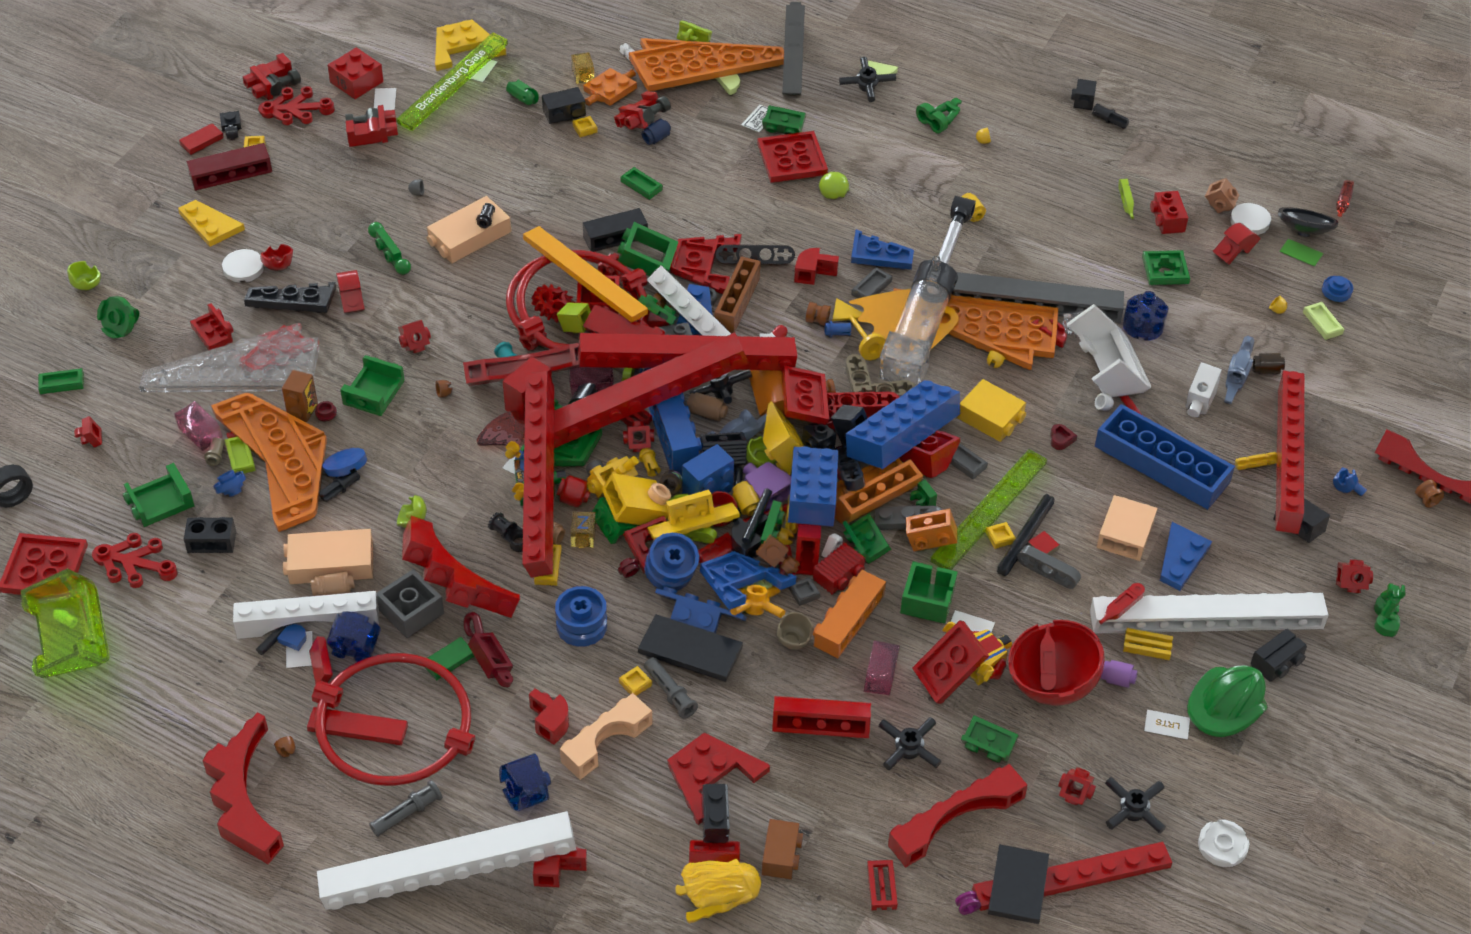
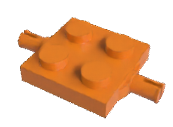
M609 68L583 85L584 92L591 95L585 99V104L590 106L594 102L599 101L609 106L613 105L637 89V82L631 79L636 76V72L631 69L627 73L621 74Z

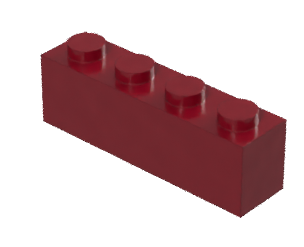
M264 143L186 161L195 191L272 172L270 157Z

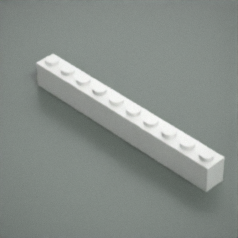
M1312 592L1236 595L1194 594L1186 596L1147 595L1143 596L1120 618L1107 620L1103 624H1100L1099 621L1104 617L1107 606L1117 597H1093L1090 608L1092 627L1095 634L1125 633L1126 628L1148 632L1324 629L1328 618L1323 593Z
M568 811L317 871L320 900L326 910H336L345 905L365 903L370 899L379 897H390L395 893L403 891H415L420 887L428 885H440L445 881L453 879H465L470 875L478 873H490L495 869L503 867H515L520 863L528 861H540L545 857L553 855H565L570 851L576 850Z

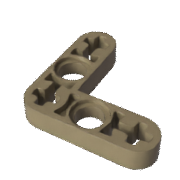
M852 354L846 359V373L852 392L888 391L895 393L896 390V394L900 397L906 393L905 390L908 392L915 387V384L909 380L872 384L865 360L861 355ZM863 378L865 381L858 383L854 379Z

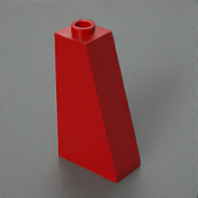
M798 525L796 560L800 565L798 566L799 570L795 574L813 575L814 566L819 563L822 525Z

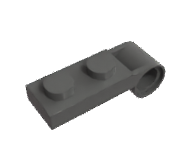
M920 505L878 507L875 512V523L880 530L906 529V517L940 511L942 509L937 506Z

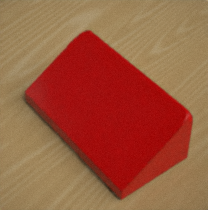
M703 840L690 841L689 863L704 861L730 862L734 859L740 862L739 841H728L726 843H704Z

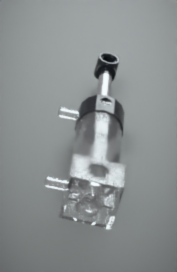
M955 195L950 210L952 221L939 255L934 256L932 260H924L920 263L895 332L889 331L880 354V379L891 382L909 380L915 386L924 381L929 368L930 349L958 280L957 272L948 263L963 223L971 220L973 216L975 200Z

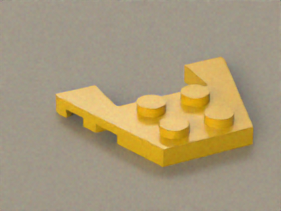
M474 20L437 27L435 68L436 71L452 68V60L449 56L451 54L485 47L489 57L495 58L506 55V48Z

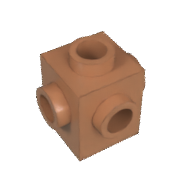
M1224 178L1210 184L1205 197L1216 212L1221 213L1223 211H1230L1236 206L1239 194L1228 179Z

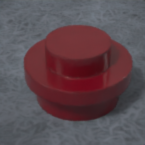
M329 401L320 402L315 409V416L320 421H330L337 415L336 407Z
M626 558L620 562V567L617 571L624 578H629L640 570L638 566L639 561Z

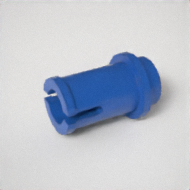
M829 321L824 326L825 336H829V338H832L834 335L851 336V323H833Z

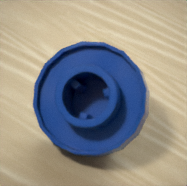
M1330 276L1324 280L1322 293L1329 300L1343 302L1351 298L1354 288L1353 284L1345 277Z
M230 470L217 477L219 482L213 485V488L217 494L223 493V495L228 494L229 497H232L242 491L241 487L244 485L243 482L246 480L243 471L235 473L234 470Z

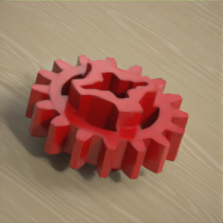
M545 284L542 287L538 286L531 297V304L535 306L534 310L540 311V316L547 317V320L554 319L556 323L559 321L557 313L567 303L576 302L572 301L573 296L567 295V290L563 291L559 286L556 289L552 284L549 287Z

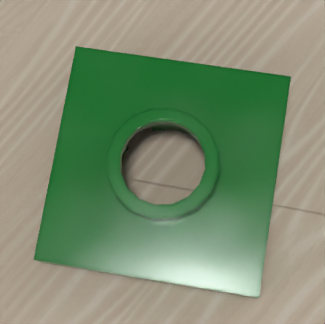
M1183 250L1143 251L1142 258L1149 285L1190 283V275ZM1168 268L1170 269V271L1164 270V273H1162L1159 271V269Z

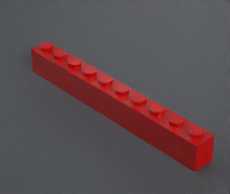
M734 332L555 410L554 448L749 364L736 333Z
M580 333L578 346L579 367L654 368L725 336ZM737 336L749 364L736 370L782 371L784 365L796 366L797 349L795 337Z
M1283 370L1278 388L1275 530L1299 534L1304 515L1305 374Z
M547 371L527 374L525 382L522 564L531 578L553 574L555 386Z

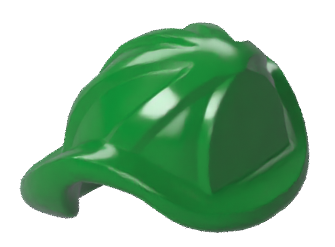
M1246 665L1230 668L1214 667L1201 677L1190 694L1187 712L1191 722L1203 733L1214 737L1231 736L1250 727L1268 709L1264 699L1266 685L1262 673L1258 669Z

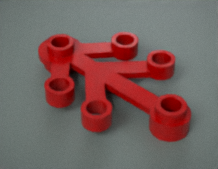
M309 86L301 88V94L287 104L282 103L294 97L293 89L290 87L283 88L281 91L282 95L272 102L265 101L258 107L262 117L267 119L275 117L283 125L292 124L293 116L300 119L303 124H310L313 121L312 113L308 111L302 112L301 110L319 109L322 115H330L335 111L334 102L330 98H322L320 102L302 103L313 96L312 88Z
M131 533L127 536L126 541L113 546L101 544L92 551L93 560L99 565L105 566L108 580L111 583H117L122 579L121 571L114 566L113 561L122 563L128 575L129 585L132 588H139L143 585L142 575L136 572L134 566L158 572L160 579L163 581H171L178 575L175 563L170 560H164L159 563L141 558L162 551L163 545L159 538H152L148 541L147 546L122 554L120 552L129 548H138L142 544L140 534Z

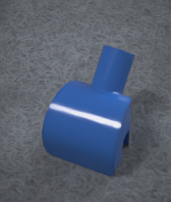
M1342 467L1333 479L1334 487L1342 493H1349L1354 490L1362 496L1367 491L1358 483L1359 480L1354 469L1352 474H1350L1347 468Z

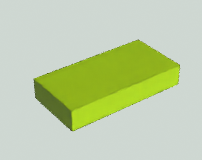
M238 437L224 439L232 470L235 473L243 471L244 474L256 471L248 445L243 443Z

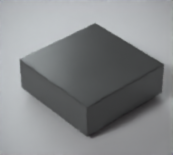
M810 577L797 581L795 585L789 587L799 606L820 598V592Z

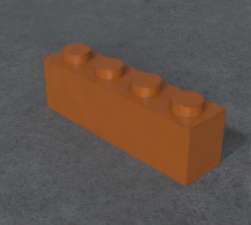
M740 257L714 312V317L731 334L736 331L760 280L761 261Z

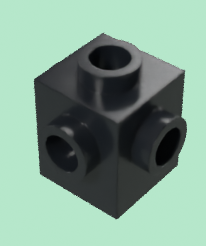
M811 423L803 427L802 442L805 447L834 450L836 433L827 425Z

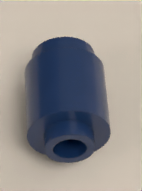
M658 119L644 128L641 132L642 138L648 145L656 144L670 136L671 126L666 120Z

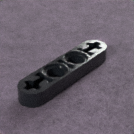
M724 244L716 250V258L721 263L738 264L740 259L739 253L744 248L751 251L750 259L761 261L760 264H788L795 258V251L789 245ZM723 248H727V252H734L733 248H737V260H733L734 256H727V259H723L719 252H723ZM767 248L771 251L772 254L768 260H763L760 257L762 249ZM774 248H778L777 253H783L784 249H788V252L792 253V255L788 256V260H784L783 256H777L778 260H774Z
M846 445L834 448V450H838L837 469L845 488L848 491L862 489L865 486V480L858 461L847 457Z

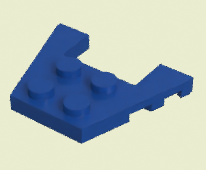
M735 551L700 564V573L730 610L746 603L747 596L737 590L739 588L753 585L755 582L765 579L782 590L795 585L797 576L791 573L788 576L780 574L779 569L773 566L769 568L759 565L760 561Z

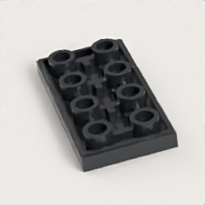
M655 614L638 647V653L726 682L742 650L743 642Z

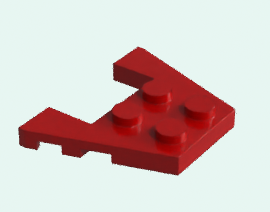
M734 234V237L724 238V235L716 236V239L706 240L704 237L678 239V245L670 266V273L701 286L710 287L716 292L723 294L729 283L730 276L710 274L716 250L724 244H741L742 234Z
M707 733L701 734L667 759V765L679 789H681L688 808L691 809L697 825L702 823L701 793L703 785L715 784L735 768H738L753 783L770 772V765Z

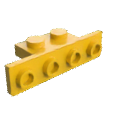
M709 490L667 501L669 521L649 526L647 529L653 540L666 533L673 532L684 535L697 529L709 528L718 523L730 522L735 518H739L740 513L733 503L714 508L712 494Z

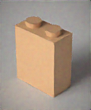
M1114 495L1099 534L1097 548L1140 561L1154 524L1157 508Z

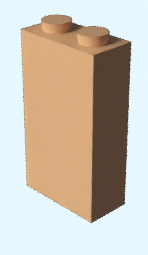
M485 196L427 227V241L431 247H435L443 258L454 263L511 232L510 217L488 196ZM490 203L495 207L492 224L487 228H481L477 225L476 217L481 213L483 205Z
M371 529L288 534V544H284V557H287V562H283L284 576L288 575L290 584L311 583L310 580L315 579V576L347 571L348 575H353V580L373 579V539Z

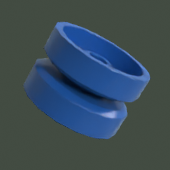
M673 532L662 534L654 540L645 559L644 570L646 577L652 585L663 590L664 586L681 590L689 584L698 566L699 552L697 546L690 538L683 534Z
M576 586L567 589L559 595L555 603L557 632L562 640L567 644L582 647L595 644L604 637L607 631L606 601L600 592L587 586Z

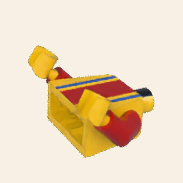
M948 622L942 631L947 633L955 623ZM990 630L972 631L989 657L970 675L978 686L989 679H1000L1007 666V649L1012 647L1011 639L1007 635L997 639Z

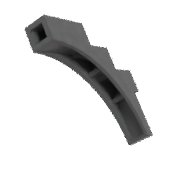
M790 2V5H786L782 94L801 95L805 5H801V2Z

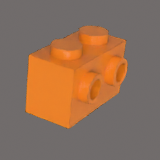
M950 509L906 517V534L913 552L957 543V526Z

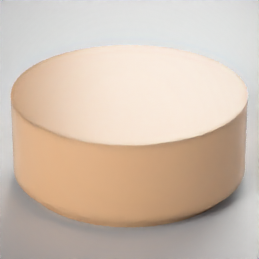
M654 483L648 490L649 497L657 504L665 505L671 498L669 489L663 484Z

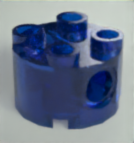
M1145 291L1144 294L1134 295L1127 301L1123 328L1127 334L1135 339H1139V337H1143L1146 341L1157 339L1163 333L1169 307L1152 291Z
M344 611L341 616L339 613L336 614L327 638L328 646L333 649L331 654L337 658H345V656L354 657L357 662L371 657L380 635V626L375 621L372 625L368 622L369 617L356 612Z
M535 753L500 766V783L505 782L506 788L502 790L513 810L521 811L549 800L547 786L551 785V778L547 771L543 772L538 756Z

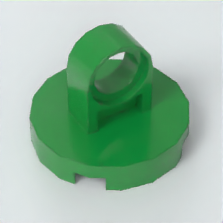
M112 296L101 301L97 310V320H101L103 326L101 328L102 332L114 339L126 337L130 334L140 316L139 310L131 306L125 298L120 296Z

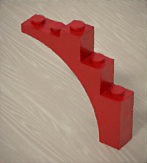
M414 516L410 517L403 533L402 560L424 567L425 581L446 587V601L466 608L470 604L512 618L519 603L520 594L497 586L466 568L439 542L432 522Z
M257 712L252 719L246 721L243 729L230 739L227 747L218 743L205 754L202 761L206 774L218 780L213 784L210 795L213 805L225 811L217 823L220 836L264 863L269 864L284 847L281 833L262 819L247 795L249 764L260 740L268 731L265 716Z

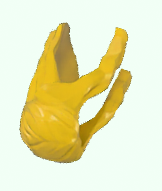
M737 859L730 862L704 861L688 863L684 866L681 873L685 885H676L675 892L679 896L687 895L695 907L698 908L694 911L686 912V920L690 924L702 918H710L716 913L728 912L734 907L754 900L759 894L761 879L754 866L740 863Z

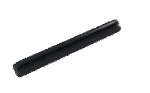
M1045 494L997 566L998 574L1003 576L1009 574L1018 560L1017 555L1028 544V541L1031 540L1053 506L1055 500L1053 496Z

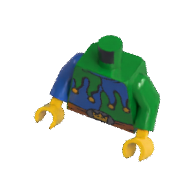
M510 441L506 445L507 451L505 455L508 459L515 457L516 484L512 492L516 493L514 495L515 499L520 501V505L523 506L524 452L520 450V446L516 442ZM565 470L554 471V484H560L562 478L566 479Z

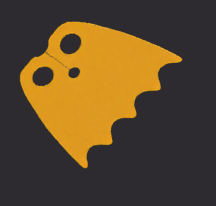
M911 289L891 291L849 301L850 304H857L864 308L858 321L872 324L874 326L872 334H880L886 339L887 349L881 358H893L897 361V366L893 372L894 375L907 368L938 344L955 327L959 319L955 310L948 307L947 304L929 305L918 299ZM927 312L928 316L923 318L920 314ZM940 313H947L951 318L948 323H940L937 320V316ZM927 322L933 324V330L922 327Z

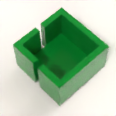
M913 561L902 595L900 613L946 624L956 587L958 571L937 567L935 584H930L933 566Z

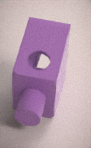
M769 462L759 468L753 463H748L744 467L743 473L746 475L744 481L753 486L759 499L765 488L772 491L765 511L771 509L773 500L783 502L789 498L790 475Z

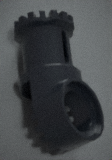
M496 512L495 515L493 514V518H490L492 520H489L488 528L500 533L501 537L510 543V548L513 551L523 552V543L516 544L513 542L517 538H523V529L516 522L504 518L503 513Z

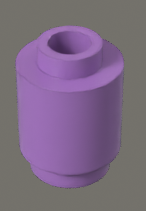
M1111 660V662L1105 661L1101 679L1106 680V683L1129 688L1130 684H1135L1138 671L1134 670V665L1115 660Z

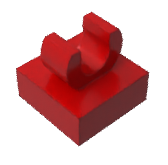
M90 416L83 418L82 427L74 430L75 438L81 436L82 445L90 443L94 448L102 445L100 426Z

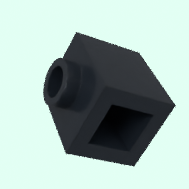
M1078 79L1077 88L1072 89L1071 100H1074L1073 108L1092 110L1097 81Z

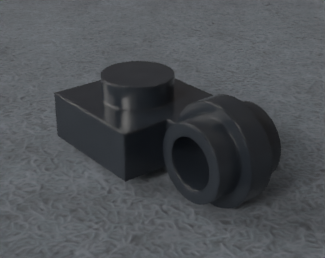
M239 111L220 113L222 132H226L227 139L235 140V138L239 137L238 130L242 129Z

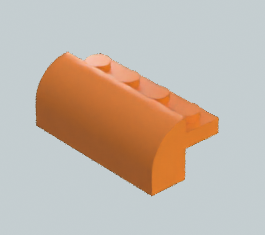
M750 370L752 377L749 379L760 416L767 413L768 403L771 401L784 415L782 371Z
M898 458L884 469L869 465L861 469L865 480V486L862 489L848 491L842 480L837 482L834 518L841 524L845 520L850 523L917 487L918 482L922 481L923 475L911 459L902 463Z

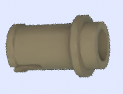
M216 437L211 440L209 450L204 455L205 462L208 465L216 466L222 461L221 454L225 446L223 439Z

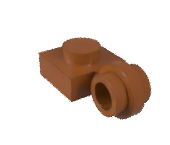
M771 534L756 551L757 555L773 567L781 561L783 563L781 568L788 574L796 573L799 570L798 566L800 563L790 555L788 558L784 557L789 551L788 547Z

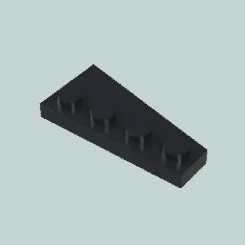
M328 282V286H318V283H309V287L297 288V285L294 284L288 285L283 289H278L277 286L250 287L244 298L245 307L327 313L336 291V282Z

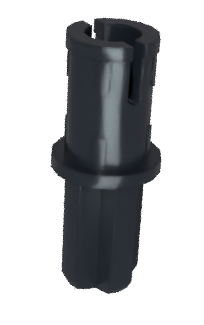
M1098 103L1093 108L1092 115L1102 118L1108 124L1112 123L1123 129L1127 128L1129 119L1116 113L1114 109L1110 110Z
M353 468L348 475L340 476L339 478L335 477L331 484L319 492L322 501L328 502L339 493H345L346 488L360 480L357 470Z

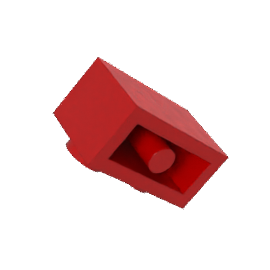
M1155 192L1154 199L1150 203V209L1155 214L1156 226H1159L1161 233L1185 232L1188 215L1179 192Z

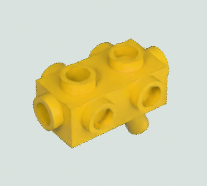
M627 456L621 459L615 457L608 461L604 467L601 465L594 467L589 472L591 475L586 479L588 481V490L591 493H595L599 498L604 495L602 487L612 473L636 477L638 473L635 466L639 463V460L635 456L630 459Z

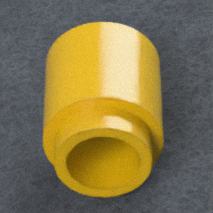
M966 193L961 196L976 201L974 213L970 221H980L986 213V208L977 196L972 193Z
M743 481L732 488V496L736 500L741 513L752 516L760 499L753 486L749 485L747 481Z

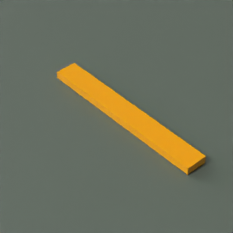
M540 226L523 234L524 241L631 323L648 314L646 306Z

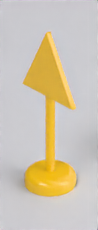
M836 298L832 321H851L863 337L859 344V353L865 360L871 361L881 357L887 349L886 339L876 333L867 335L856 320L863 312Z

